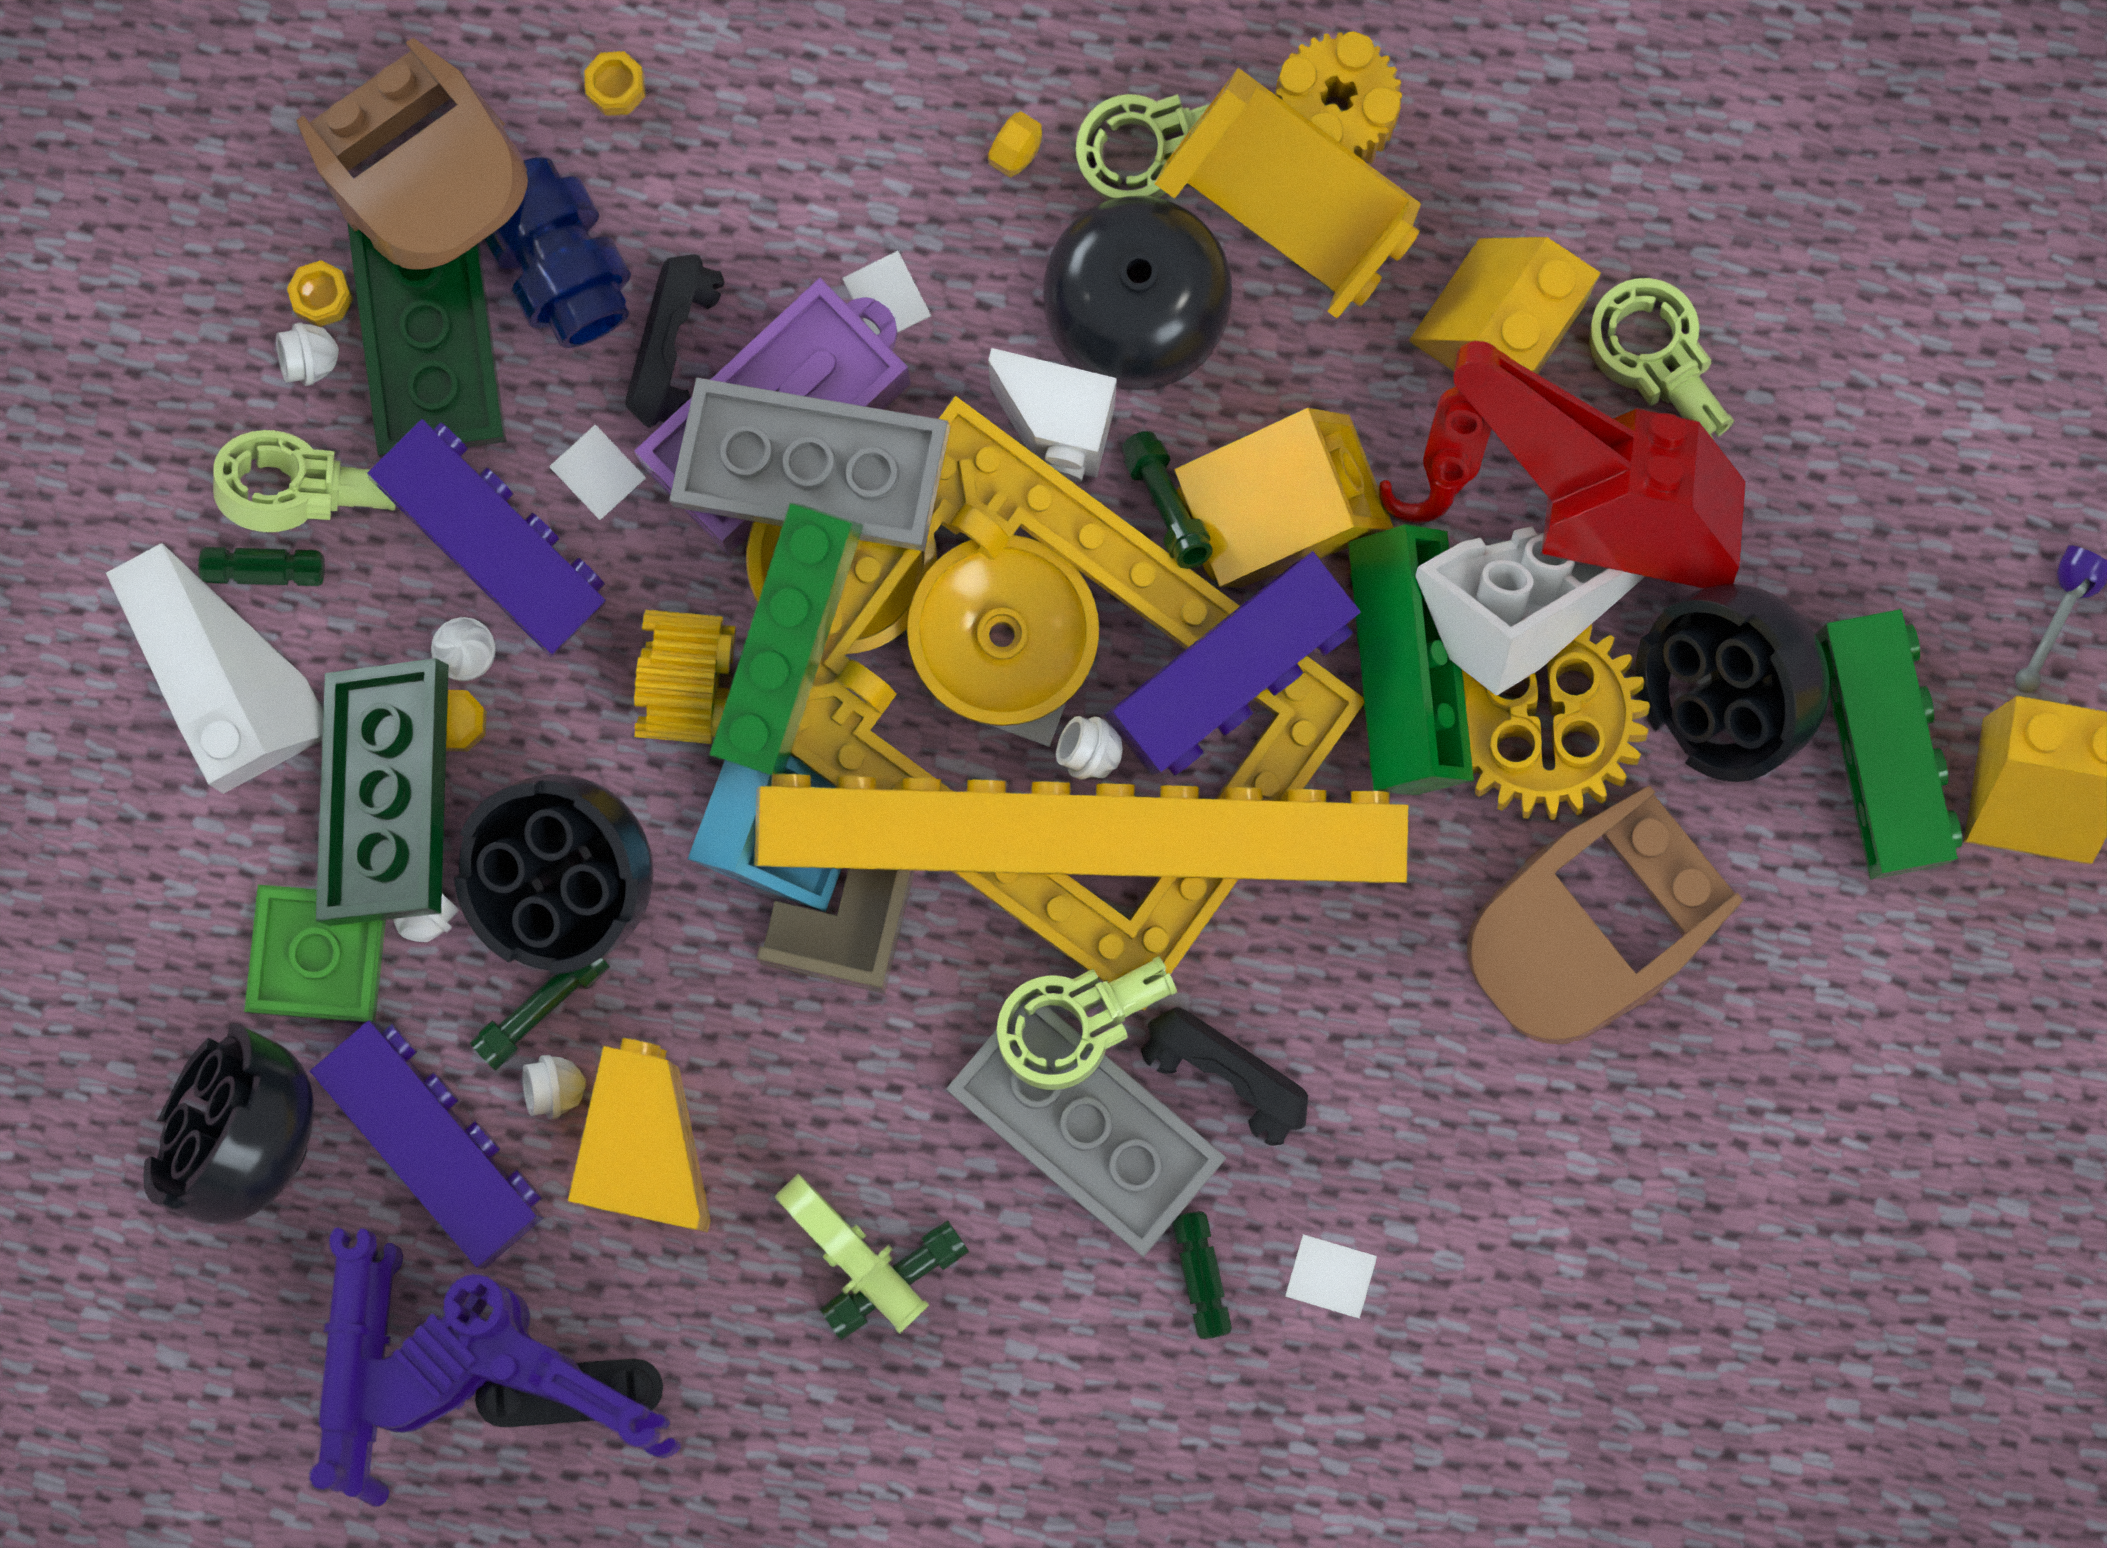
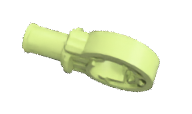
M1134 94L1119 95L1105 100L1087 115L1079 129L1076 141V156L1081 172L1092 189L1108 201L1126 196L1161 197L1166 192L1156 186L1154 180L1160 174L1166 160L1210 104L1192 110L1189 107L1183 109L1178 94L1159 101ZM1137 110V111H1143V112H1145V113L1141 114V113H1137V112H1133V111ZM1111 116L1113 117L1106 122L1113 131L1125 124H1137L1146 127L1157 137L1158 149L1155 161L1151 167L1141 175L1135 177L1128 176L1126 178V184L1129 188L1141 187L1147 184L1144 188L1119 190L1100 181L1103 175L1118 186H1120L1122 181L1117 173L1111 172L1104 164L1102 152L1104 143L1108 138L1104 130L1099 129L1094 141V147L1090 146L1092 137L1098 127ZM1183 130L1184 135L1165 140L1166 135ZM1092 157H1095L1097 166L1094 169L1091 168L1089 162Z
M1650 278L1625 281L1609 290L1596 306L1589 336L1591 353L1600 370L1614 382L1628 388L1638 389L1649 406L1659 402V397L1662 401L1671 402L1682 418L1699 421L1711 437L1712 432L1719 437L1732 426L1734 419L1726 413L1700 378V375L1710 367L1711 359L1698 343V316L1687 296L1667 282ZM1655 300L1663 303L1659 315L1671 327L1673 339L1670 344L1663 350L1653 354H1640L1638 356L1625 351L1620 346L1618 337L1615 335L1618 322L1635 311L1652 312ZM1605 317L1611 318L1607 335L1609 337L1608 347L1611 354L1607 350L1601 335V325ZM1681 328L1686 330V334L1682 333ZM1667 366H1671L1674 371L1670 373Z
M259 430L237 436L222 447L214 461L213 495L218 508L229 520L250 530L280 532L293 529L305 523L308 519L330 520L331 511H337L338 506L373 507L395 511V504L369 480L367 472L370 469L340 466V461L334 460L335 451L314 450L304 440L285 432ZM256 459L258 468H279L281 472L291 477V483L288 489L278 492L277 495L254 493L252 501H249L248 488L241 483L240 479L244 474L251 471V460Z
M1157 956L1153 958V961L1109 983L1108 981L1099 982L1095 971L1091 969L1074 979L1063 976H1042L1020 985L1007 998L998 1017L997 1038L1001 1055L1006 1065L1023 1082L1040 1089L1060 1090L1081 1083L1100 1065L1107 1048L1128 1038L1127 1032L1121 1023L1125 1021V1017L1168 995L1172 996L1177 993L1171 975L1165 972L1166 966L1164 962ZM1049 991H1057V992H1063V993H1061V994H1056V993H1047V992H1049ZM1039 994L1040 996L1024 1006L1025 1012L1029 1016L1044 1006H1061L1063 1009L1073 1013L1080 1021L1083 1033L1079 1046L1070 1056L1055 1060L1056 1071L1065 1070L1078 1063L1077 1068L1062 1074L1048 1075L1035 1072L1026 1067L1027 1062H1029L1034 1067L1046 1071L1047 1060L1033 1055L1024 1044L1022 1032L1025 1028L1024 1017L1018 1016L1015 1035L1008 1034V1029L1018 1007L1034 995ZM1100 1004L1104 1011L1092 1017H1088L1085 1013ZM1013 1045L1019 1048L1022 1054L1020 1057H1016L1011 1050ZM1092 1049L1089 1057L1086 1060H1081L1086 1051Z
M799 1173L775 1195V1198L823 1248L826 1252L823 1258L833 1268L838 1264L852 1278L842 1291L845 1294L850 1290L854 1294L861 1291L896 1327L895 1330L899 1334L929 1306L889 1265V1262L893 1259L889 1253L893 1249L887 1245L876 1255L863 1241L867 1235L857 1225L851 1228Z

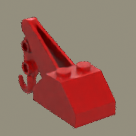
M1484 341L1466 343L1458 350L1453 376L1456 387L1445 391L1438 400L1423 457V466L1430 486L1428 498L1420 503L1403 502L1392 493L1390 481L1383 480L1379 484V499L1383 507L1392 516L1405 522L1419 524L1434 521L1446 514L1454 501L1455 495L1479 473L1492 429L1548 497L1541 554L1703 589L1723 584H1734L1740 567L1746 481L1699 421L1638 408L1611 418L1522 366L1492 344Z

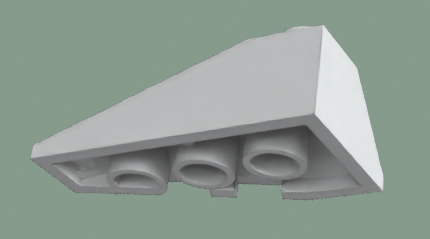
M1531 526L1514 530L1511 540L1485 545L1481 538L1460 542L1418 566L1415 577L1449 659L1497 696L1540 670L1645 576L1541 554L1544 533L1537 534Z
M161 543L106 573L170 711L210 786L224 794L322 741L323 708L307 678L165 545Z

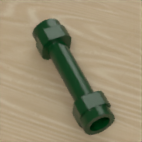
M1142 431L1130 436L1122 446V453L1125 457L1124 464L1133 480L1144 481L1168 529L1163 542L1170 557L1175 558L1178 566L1184 569H1191L1202 565L1212 555L1213 548L1209 542L1211 538L1202 520L1190 518L1166 470L1171 458L1164 443L1158 440L1157 436L1150 431Z
M600 958L576 971L554 974L499 1025L493 1020L488 1023L470 1042L471 1046L496 1071L520 1051V1048L516 1045L518 1041L581 984L587 989L590 988L610 968L609 964L603 958Z
M947 1220L921 1238L924 1244L897 1262L892 1268L910 1286L937 1266L945 1270L969 1253V1250ZM859 1291L857 1294L853 1293L851 1295L849 1292L847 1294L842 1292L819 1309L835 1334L842 1341L867 1324L868 1321L865 1316L877 1308Z

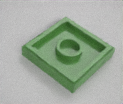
M258 885L244 1012L366 1023L368 1020L375 1022L386 920L328 926L316 921L317 889Z

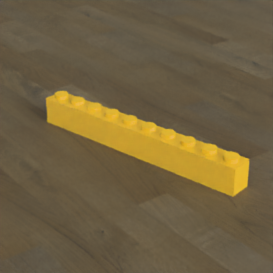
M775 774L772 775L771 786H759L756 788L754 866L1366 883L1407 882L1408 805L1389 804L1390 792L1351 791V803L1326 802V790L1288 789L1287 801H1263L1262 788L1226 787L1224 788V799H1199L1198 786L1167 785L1160 786V798L1135 797V785L1096 784V796L1070 795L1071 783L1032 782L1031 794L1006 793V781L967 780V792L941 791V779L902 778V790L876 789V777L837 776V788H811V775Z

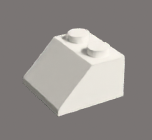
M991 348L988 359L990 389L1027 449L1072 482H1082L1083 475L1097 478L1115 408L1117 378Z

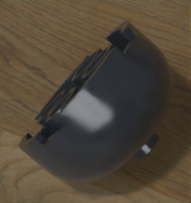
M1150 196L1115 198L1098 204L1081 214L1066 228L1057 240L1050 254L1044 276L1043 298L1046 322L1056 345L1067 360L1077 369L1117 378L1116 386H1121V389L1149 390L1167 386L1197 370L1212 355L1213 350L1219 343L1228 322L1232 302V278L1229 263L1220 242L1202 220L1184 207ZM1132 268L1134 274L1145 282L1135 283L1131 281L1127 276V271Z
M1723 584L1701 589L1665 608L1653 624L1650 632L1640 640L1636 658V677H1643L1644 686L1639 692V696L1642 701L1649 702L1650 708L1647 717L1655 732L1666 724L1684 753L1689 756L1685 764L1708 777L1727 782H1743L1757 779L1797 755L1812 740L1823 721L1828 705L1830 682L1828 665L1822 646L1803 616L1786 601L1768 591L1741 584ZM1711 673V679L1677 698L1673 707H1671L1669 698L1671 674L1680 681L1693 683ZM1725 729L1735 741V743L1731 744L1707 742L1708 739Z
M546 774L524 779L494 793L479 804L471 813L460 832V835L464 837L459 856V874L454 876L455 890L460 907L478 938L491 951L509 963L516 960L534 968L550 970V974L576 971L590 965L620 946L633 933L646 912L651 897L654 876L653 860L648 839L630 808L613 792L593 781L568 774ZM579 852L581 853V855H582L583 858L585 859L584 861H582V860L580 859V857H579Z
M230 1024L227 1037L221 1042L207 1038L184 1065L157 1121L166 1123L161 1133L160 1149L157 1158L150 1156L144 1162L143 1182L148 1199L156 1205L205 1224H228L241 1221L258 1213L270 1204L301 1167L306 1156L313 1126L314 1097L312 1086L305 1069L298 1059L281 1044L238 1024ZM193 1085L195 1097L208 1102L206 1112L186 1103L179 1104L185 1092Z

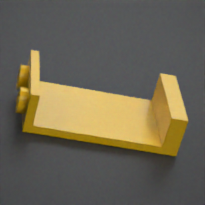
M1239 67L1166 160L1154 183L1174 199L1188 183L1335 292L1327 312L1337 319L1351 302L1359 307L1366 302L1382 279V276L1376 272L1388 256L1395 261L1400 260L1420 232V230L1413 226L1421 205L1420 202Z

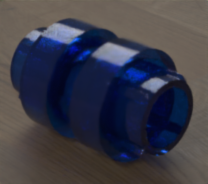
M546 157L524 160L527 168L528 186L522 203L504 225L484 240L499 267L504 269L521 267L523 274L513 284L512 293L529 325L533 328L551 327L560 346L564 348L579 347L603 337L620 326L628 318L630 312L625 304L626 300L621 289L630 280L631 272L612 238L606 236L591 238L588 234V231L597 223L599 212L582 180L574 176L560 177L552 160Z

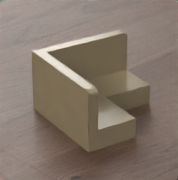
M848 869L837 915L775 901L764 947L759 946L757 961L763 966L885 994L915 871Z

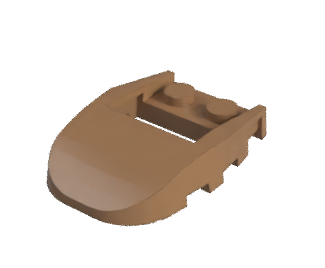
M411 38L406 42L410 49L407 54L385 67L376 76L342 100L333 104L311 122L304 115L297 119L296 122L318 173L354 231L359 229L371 240L374 248L393 264L407 269H428L446 264L458 258L504 225L522 203L528 186L526 165L517 147L511 142L504 130V122L487 104L461 71L415 38ZM450 98L456 104L453 109L353 179L349 174V170Z
M1650 785L1632 793L1631 796L1594 815L1547 845L1542 846L1524 861L1525 863L1503 887H1500L1478 911L1475 920L1471 924L1467 940V956L1471 972L1480 988L1505 1019L1526 1037L1538 1042L1558 1045L1580 1041L1608 1026L1613 1020L1637 1006L1644 1005L1659 993L1743 902L1742 897L1738 893L1735 894L1657 799L1654 795L1656 792ZM1601 836L1683 935V937L1638 973L1633 971L1554 874Z

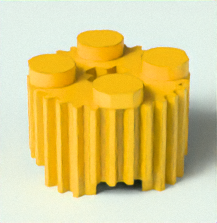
M1352 31L1343 35L1342 32H1338L1336 39H1331L1327 33L1324 34L1323 41L1320 42L1313 37L1310 40L1309 47L1301 44L1298 48V53H1291L1289 59L1284 62L1277 79L1275 95L1363 161L1371 164L1374 162L1376 151L1382 152L1386 141H1390L1397 123L1402 93L1399 92L1401 80L1395 79L1397 69L1396 67H1388L1390 57L1388 55L1381 57L1379 55L1381 48L1378 45L1374 47L1372 40L1363 34ZM1329 97H1339L1348 102L1347 110L1340 111L1336 104L1325 106L1326 99Z
M645 610L642 630L654 631L653 641H646V646L642 648L641 656L638 657L634 706L647 707V717L638 716L637 723H635L634 737L712 744L713 736H716L731 689L721 688L719 684L720 674H729L730 664H733L736 626L723 625V616Z

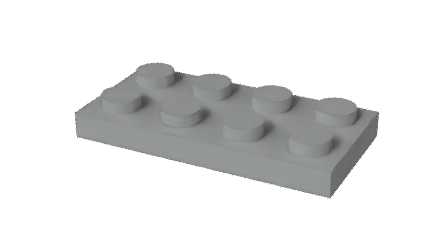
M696 378L669 501L675 508L783 526L790 503L803 504L864 524L859 540L925 551L950 433V425L948 421Z
M1035 995L1023 1002L1015 1011L1010 1021L1008 1034L1015 1035L1017 1018L1019 1015L1024 1017L1025 1028L1022 1032L1024 1044L1033 1055L1047 1060L1046 1071L1034 1067L1029 1062H1027L1026 1067L1035 1072L1048 1075L1062 1074L1077 1068L1078 1063L1065 1070L1056 1071L1055 1060L1070 1056L1079 1046L1082 1035L1048 1006L1037 1009L1034 1014L1029 1016L1025 1012L1024 1006L1037 998ZM996 1029L946 1088L949 1094L1141 1257L1148 1253L1227 1158L1106 1055H1104L1097 1069L1081 1083L1060 1090L1040 1089L1023 1082L1008 1068L1001 1055ZM1013 1045L1011 1047L1016 1057L1022 1055L1017 1046ZM1088 1049L1081 1060H1086L1091 1054L1092 1049Z

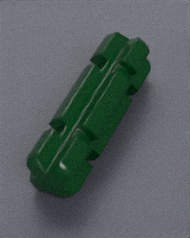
M204 547L201 549L198 559L199 577L206 583L228 584L229 579H234V581H237V584L288 585L289 580H294L297 586H319L323 583L325 575L324 555L317 550L296 549L294 555H292L286 549L235 548L234 553H230V550H227L226 547Z
M1202 1211L1179 1215L1172 1224L1177 1244L1182 1243L1184 1251L1179 1255L1190 1305H1196L1197 1313L1193 1314L1197 1335L1200 1339L1205 1340L1225 1336L1231 1332L1232 1325L1228 1308L1222 1307L1220 1299L1225 1297L1214 1246L1209 1247L1207 1238L1211 1237L1207 1215Z

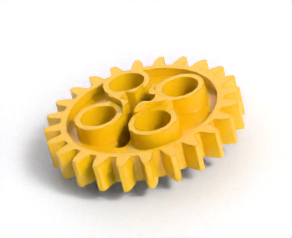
M1591 624L1546 663L1549 711L1554 716L1551 738L1555 768L1550 771L1544 769L1542 763L1541 723L1539 717L1535 716L1538 703V686L1535 673L1523 679L1528 688L1526 694L1518 699L1508 700L1494 695L1462 670L1473 774L1478 772L1480 775L1475 787V794L1478 797L1486 794L1492 788H1496L1499 790L1497 809L1503 811L1512 799L1516 798L1522 800L1523 818L1528 819L1533 812L1535 804L1544 803L1549 819L1555 820L1559 802L1567 801L1576 815L1582 814V795L1586 793L1600 804L1604 803L1607 797L1603 784L1605 779L1614 785L1623 787L1627 776L1618 763L1638 765L1641 754L1628 742L1646 741L1649 730L1632 720L1648 715L1650 705L1646 701L1631 699L1632 696L1643 689L1644 679L1643 677L1624 678L1623 675L1631 666L1632 656L1627 654L1613 660L1609 655L1615 639L1612 635L1594 644L1590 641ZM1579 671L1589 678L1592 686L1584 694L1569 695L1558 686L1557 679L1564 672ZM1582 732L1593 738L1597 749L1590 756L1583 758L1574 757L1563 748L1562 741L1571 733ZM1513 736L1521 737L1532 746L1533 753L1524 761L1511 762L1502 757L1497 747L1506 738Z

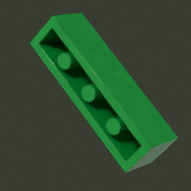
M789 504L709 755L769 775L785 772L864 524L803 504Z
M1405 524L1349 541L1350 577L1353 585L1354 604L1361 611L1356 616L1357 643L1360 653L1364 708L1370 752L1369 765L1372 772L1373 791L1419 795L1474 781L1462 669L1449 659L1415 577L1418 566L1449 549L1448 531Z
M1902 609L1826 623L1816 633V636L1822 646L1828 665L1829 697L1870 880L1945 866L1958 859L1956 848L1962 846V831L1956 812L1954 810L1947 811L1942 786L1948 784V769L1942 750L1940 748L1933 749L1928 724L1934 722V707L1927 686L1919 687L1914 662L1920 660V644L1913 624L1905 625Z

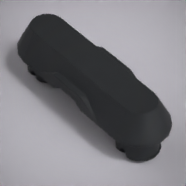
M697 254L667 258L661 268L625 400L626 407L644 426L649 428L656 425L658 421H667L691 398L688 389L682 390L670 386V381L677 359L674 343L678 328L688 319L692 302L709 309L715 306L721 297V293L716 291L724 286V278L721 271L703 267L702 259Z
M1175 1007L1149 1021L1148 1029L1151 1038L1145 1047L1141 1048L1143 1060L1147 1065L1151 1066L1153 1061L1158 1059L1160 1066L1156 1071L1162 1074H1171L1177 1072L1176 1068L1184 1059L1204 1073L1218 1074L1233 1085L1238 1096L1258 1108L1252 1119L1248 1120L1250 1131L1257 1138L1262 1131H1266L1268 1136L1264 1143L1268 1145H1282L1291 1129L1297 1130L1305 1127L1308 1094L1297 1083L1185 1009Z
M630 1358L576 1363L581 1371L633 1401L644 1405L651 1411L657 1407L662 1398L664 1385L661 1374L654 1365L645 1360ZM487 1381L481 1388L478 1387L476 1389L475 1403L478 1413L486 1422L496 1427L509 1428L596 1421L573 1407Z

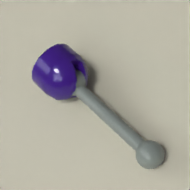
M2068 545L2057 570L2059 585L2064 589L2065 595L2028 667L2021 669L2016 674L2015 684L2020 691L2031 693L2039 688L2041 683L2039 672L2076 600L2098 594L2107 584V560L2084 548Z

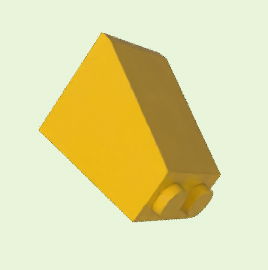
M1548 237L1479 238L1417 327L1409 342L1454 371L1458 350L1466 343L1484 341L1492 344L1522 366L1538 374L1582 311L1601 272Z
M1306 408L1174 469L1181 485L1177 488V492L1190 518L1202 520L1211 539L1209 542L1213 552L1211 557L1202 565L1209 577L1217 580L1219 587L1242 588L1282 573L1301 557L1312 551L1320 559L1349 548V541L1394 528L1387 510L1379 499V489L1352 419L1347 414Z
M2015 696L1982 720L1964 842L2092 864L2107 838V712Z
M622 1038L620 1049L603 1046L568 1202L708 1233L710 1215L680 1068L666 1060L667 1051L655 1044Z

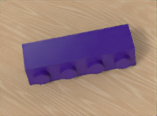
M421 419L367 472L369 480L546 654L552 657L605 604L606 599L598 593L605 583L579 557L570 565L552 547L559 540L558 536L536 514L532 512L524 520L507 503L514 495L513 492L489 468L486 467L480 474L471 468L461 458L468 448L447 426L440 422L432 429Z
M1314 551L1288 567L1105 713L1104 716L1151 775L1161 773L1168 768L1175 776L1204 753L1198 742L1213 730L1218 728L1223 736H1225L1247 720L1254 713L1247 703L1267 688L1275 696L1298 679L1304 672L1297 663L1314 649H1317L1322 656H1325L1349 638L1353 632L1347 623L1361 613V611Z
M368 1020L309 1072L476 1268L486 1269L544 1218L534 1206L542 1197L518 1169L510 1176L506 1174L493 1158L501 1150L500 1147L477 1121L466 1127L453 1112L451 1107L459 1100L445 1082L435 1072L425 1079L409 1059L417 1053V1050L394 1024L389 1025L383 1030L379 1024Z

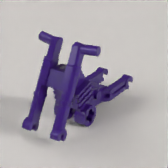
M339 1227L332 1231L330 1248L336 1256L330 1318L329 1323L324 1324V1333L328 1334L318 1422L322 1429L318 1464L313 1466L309 1476L314 1487L329 1489L334 1492L342 1491L346 1496L356 1497L373 1507L383 1505L389 1497L388 1486L370 1475L373 1442H376L377 1427L379 1426L397 1433L412 1432L420 1429L455 1409L460 1410L464 1402L476 1393L475 1390L478 1387L481 1388L487 1381L573 1407L617 1432L627 1444L636 1448H643L645 1452L654 1457L668 1458L680 1450V1442L673 1438H667L662 1443H657L661 1436L659 1431L666 1430L670 1425V1420L667 1417L654 1413L644 1405L633 1401L581 1371L576 1362L568 1356L533 1340L528 1333L530 1312L525 1300L512 1290L483 1275L471 1274L458 1279L446 1293L444 1299L445 1315L440 1318L438 1315L431 1313L426 1319V1323L420 1325L414 1331L415 1334L412 1337L409 1336L402 1343L403 1346L400 1349L397 1348L392 1353V1356L385 1359V1349L391 1344V1337L387 1336L392 1281L393 1275L402 1265V1250L393 1243H387L383 1250L384 1257L377 1263V1240L374 1233L365 1228L360 1229L357 1233V1244L350 1249L349 1242L352 1239L350 1233ZM487 1304L494 1308L488 1320L481 1315Z

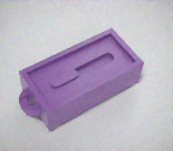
M818 278L710 379L882 410L911 384L908 366L892 351L896 345L898 333L895 318L889 308L879 301L868 297L853 299L846 304L821 278ZM862 318L873 322L879 329L880 334L876 335L863 322ZM692 397L634 450L641 466L669 495H671ZM683 509L727 555H730L748 538L753 521Z

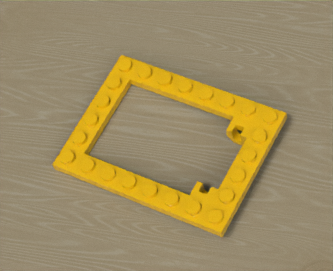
M957 396L953 398L939 417L941 420L948 421L950 433L926 544L942 524L955 535L962 532L973 539L980 546L977 550L989 560H995L1016 530L1021 527L1185 649L1240 607L1191 569L1179 567L1175 558H1171L1168 552ZM863 540L858 542L790 753L836 788L837 776L876 777V789L902 790V778L936 779L871 731L897 693L872 671L845 656L921 552L920 550ZM1304 657L1297 663L1304 672L1298 679L1275 696L1266 688L1253 698L1275 716L1215 799H1224V788L1244 787L1262 788L1263 801H1287L1288 789H1304L1365 704L1364 697L1310 657ZM846 688H848V689H850L851 691H853L854 693H856V694H857L858 696H860L863 700H865L866 703H865L864 701H862L860 698H858L857 696H855L853 693H851V692H850L849 690H847ZM941 782V791L954 792ZM952 872L1086 971L1093 969L1101 982L1108 981V983L1153 961V958L1157 956L1164 962L1166 974L1169 973L1171 975L1239 880L1158 877L1130 918L1127 919L1069 875Z

